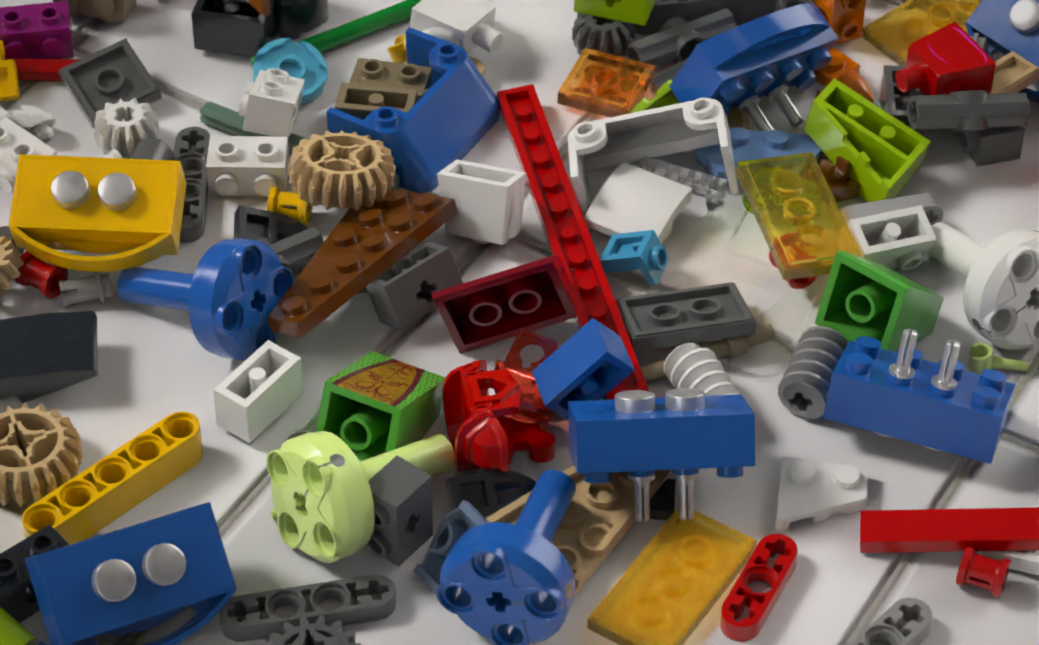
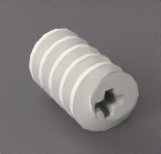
M683 343L675 348L664 362L663 371L674 389H699L705 392V396L738 395L735 384L731 383L727 372H724L722 364L716 360V355L709 348H700L695 343Z

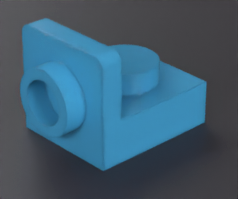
M647 230L612 234L600 257V262L605 273L630 272L640 269L648 285L652 286L658 285L668 265L669 258L666 248L660 243L655 231Z

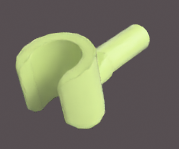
M979 342L974 343L970 347L971 369L976 374L981 375V372L986 369L1000 368L1023 372L1028 371L1029 363L1027 361L993 356V350L989 344Z

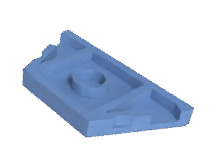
M741 127L730 128L738 186L796 190L803 182L805 174L812 172L816 167L817 158L821 154L825 155L807 134L785 133L780 130L767 132L746 130ZM720 144L696 149L695 158L702 166L709 170V175L716 184L729 185Z

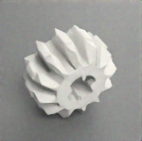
M120 98L118 103H105L104 110L96 112L95 128H93L94 139L104 155L116 149L122 157L129 156L131 158L140 140L145 138L158 139L159 122L156 113L150 109L149 103L139 104L136 98L129 102H124Z

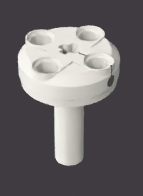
M938 222L933 224L931 227L937 240L927 255L966 278L963 305L965 315L971 326L982 337L1003 349L1020 350L1033 345L1039 346V232L1029 229L1014 230L1001 235L985 247L946 223Z

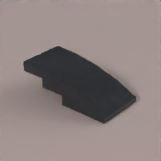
M94 311L45 313L0 320V398L15 394L23 404L98 375L97 315Z

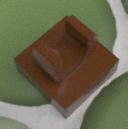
M838 156L836 165L823 159L819 164L818 171L806 173L803 188L825 203L831 204L857 198L860 183L849 177L852 168L851 162L842 156Z

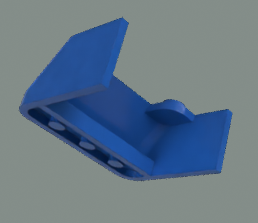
M409 27L406 30L407 64L431 67L432 87L407 113L385 106L372 111L362 120L330 107L326 111L327 130L331 133H339L342 130L344 133L350 134L357 131L360 136L371 135L373 141H382L384 147L391 149L395 173L400 176V187L415 193H426L439 186L437 173L456 159L462 160L499 120L500 104L497 96L462 47Z

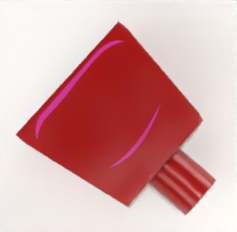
M953 22L912 42L908 47L906 68L896 71L895 80L899 90L903 93L918 88L924 95H950V92L975 90L986 91V94H990L996 63L956 22Z

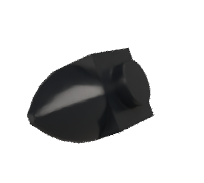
M239 205L234 213V239H267L273 244L308 229L291 217L277 212Z
M488 470L450 477L445 480L451 511L456 509L465 500L483 517L491 516L532 491L536 484V481L518 472H501L500 470Z

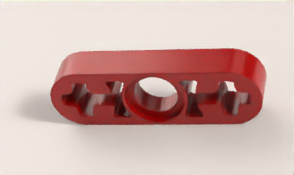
M770 534L763 537L756 546L721 608L720 628L729 639L740 642L749 641L755 638L761 631L796 568L798 548L790 537L783 534ZM776 554H782L775 561L774 569L769 567V558L775 557ZM753 581H762L767 583L771 589L765 593H756L751 591L747 585ZM744 606L749 607V617H744L741 622L734 620H738L741 617Z

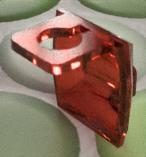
M522 330L518 333L504 362L496 361L494 370L509 371L522 388L519 413L506 416L528 424H542L554 419L555 412L544 405L532 371L558 349V343L555 340ZM538 345L544 350V356L541 360L531 363L529 368L522 367L523 360L520 357V351L525 346Z

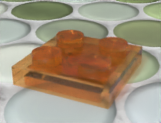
M585 48L558 91V104L606 117L629 114L642 100L649 88L650 79L655 76V66Z

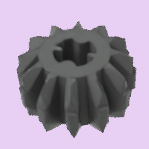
M582 13L577 14V19L572 28V40H574V46L577 48L578 55H587L589 61L600 59L603 63H605L606 59L619 61L621 55H626L627 44L632 43L635 39L633 23Z

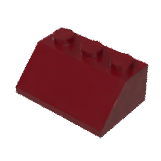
M559 255L546 257L432 293L433 301L459 353L577 317L571 282Z

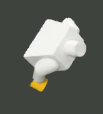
M421 0L412 8L411 28L462 47L467 54L477 46L490 53H494L503 41V34L493 29L496 7L491 0ZM400 35L395 39V45L389 46L387 51L393 62L406 63V37Z

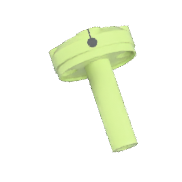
M311 432L285 441L280 448L268 453L266 461L271 478V493L278 516L277 525L281 538L288 547L292 549L299 548L312 558L324 563L335 562L354 554L357 550L365 547L374 529V502L368 481L396 456L401 457L431 475V477L449 472L455 465V453L451 443L444 435L436 434L359 462L351 448L342 439L330 432Z

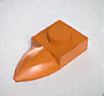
M831 48L829 53L832 56V60L823 68L813 72L817 77L816 81L827 87L835 78L873 103L872 90L865 79L859 75L860 65L836 48Z

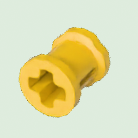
M279 187L270 188L267 211L289 216L294 220L300 221L303 225L310 224L313 212L310 200H301L299 194L280 191Z

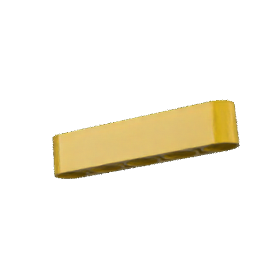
M175 412L168 415L29 506L22 515L25 539L50 524L70 545L84 541L192 469L203 457L198 418L189 412Z

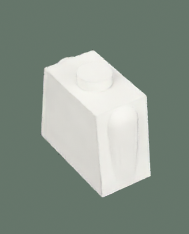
M457 159L437 173L440 197L454 199L458 213L445 223L446 233L471 238L473 242L479 244L496 243L502 245L510 238L516 237L521 230L527 173Z

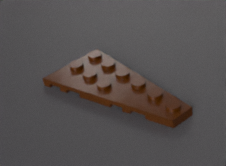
M391 189L390 192L385 194L384 201H374L372 207L362 205L357 211L349 208L267 317L271 331L299 338L304 337L458 213L455 200L439 197L432 193L420 194L407 192L405 189Z

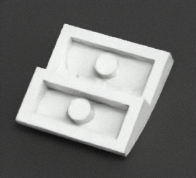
M622 162L595 197L584 220L587 227L612 236V234L654 230L660 243H662L671 234L674 218L690 203L693 188Z

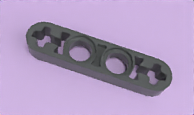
M188 127L181 130L177 134L173 161H180L183 170L188 168L200 169L197 173H184L187 183L185 194H196L198 197L184 201L180 242L182 243L194 242L200 239L205 231L208 201L206 162L210 133L201 127ZM192 145H196V152H190L189 149H191ZM184 216L191 217L189 224H184Z
M367 575L239 595L230 598L220 610L221 629L228 639L236 642H245L269 638L272 632L283 635V623L288 622L294 627L300 626L301 616H306L309 624L316 623L320 615L325 616V625L331 626L337 620L342 622V626L378 621L393 614L396 608V587L393 581L386 576ZM379 594L381 600L373 601L371 595ZM351 597H356L357 605H351ZM329 598H335L343 602L340 608L333 611L324 610L319 606L322 601ZM284 605H290L298 609L295 615L288 618H282L274 614L277 608ZM260 611L266 612V619L261 620ZM245 615L246 621L237 622L236 616Z

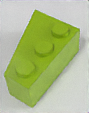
M835 78L813 101L804 126L807 134L834 165H836L838 156H842L851 162L852 168L849 177L860 183L858 193L866 202L895 198L920 169L931 143L930 140Z

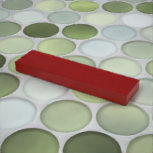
M1039 507L860 511L861 553L964 552L966 547L974 548L975 551L1039 550Z

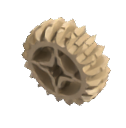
M342 130L339 133L325 131L324 135L311 134L310 139H302L298 146L293 147L290 163H288V176H290L292 191L299 194L301 200H310L311 206L323 205L326 210L339 208L341 211L344 208H353L357 211L362 205L372 207L374 201H384L385 194L390 192L391 186H393L395 165L394 158L391 156V149L384 147L383 142L380 140L373 141L371 135L360 136L357 131L352 134L344 133Z
M26 402L21 409L13 410L7 405L6 411L0 414V502L3 507L11 501H16L20 508H22L25 501L34 500L37 502L78 475L79 465L82 464L81 459L83 458L81 440L69 417H62L58 408L47 412L43 403L35 409H30Z

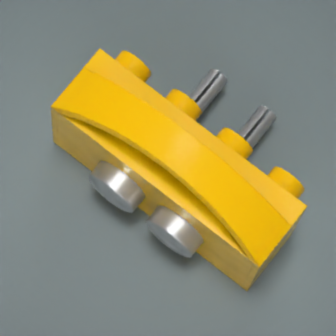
M19 154L8 226L17 248L25 249L32 255L53 265L85 272L124 270L143 265L163 255H178L187 184L181 162L171 160ZM57 250L77 251V252H81V253H91V254H108V253H118V254L105 255V256H82V255L68 254V253H64V252L57 251Z

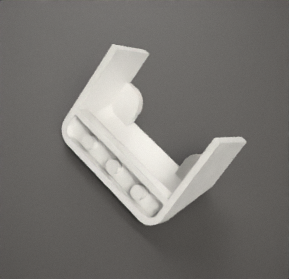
M698 98L693 101L620 116L585 121L576 125L568 134L570 176L583 217H585L590 207L587 171L619 165L622 162L629 163L720 144L731 194L739 193L727 117L721 103L715 99Z

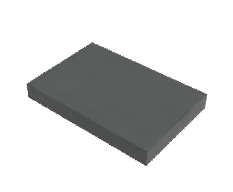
M733 282L618 298L615 300L634 352L682 345L683 343H697L756 334V321Z

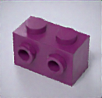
M68 1L0 7V40L4 42L5 58L62 59L74 57Z

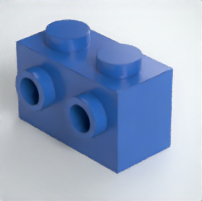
M592 318L535 368L532 374L544 405L569 421L568 401L601 400L635 369L621 336Z

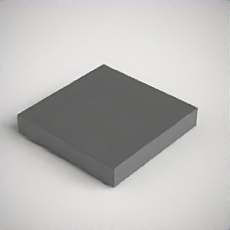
M126 38L59 69L60 78L92 128H95L96 112L104 110L105 103L116 104L120 98L124 102H129L136 98L139 104H151L162 99L160 89Z

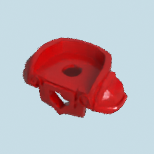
M476 360L459 366L450 371L443 382L442 401L448 439L455 453L456 471L480 469L481 467L486 470L509 472V465L512 463L515 451L528 450L529 457L534 462L545 463L551 461L555 457L556 437L552 433L547 432L548 412L540 407H530L523 410L520 417L507 418L505 415L519 413L522 388L520 383L507 370L487 371L486 360ZM489 388L500 392L496 395H489Z

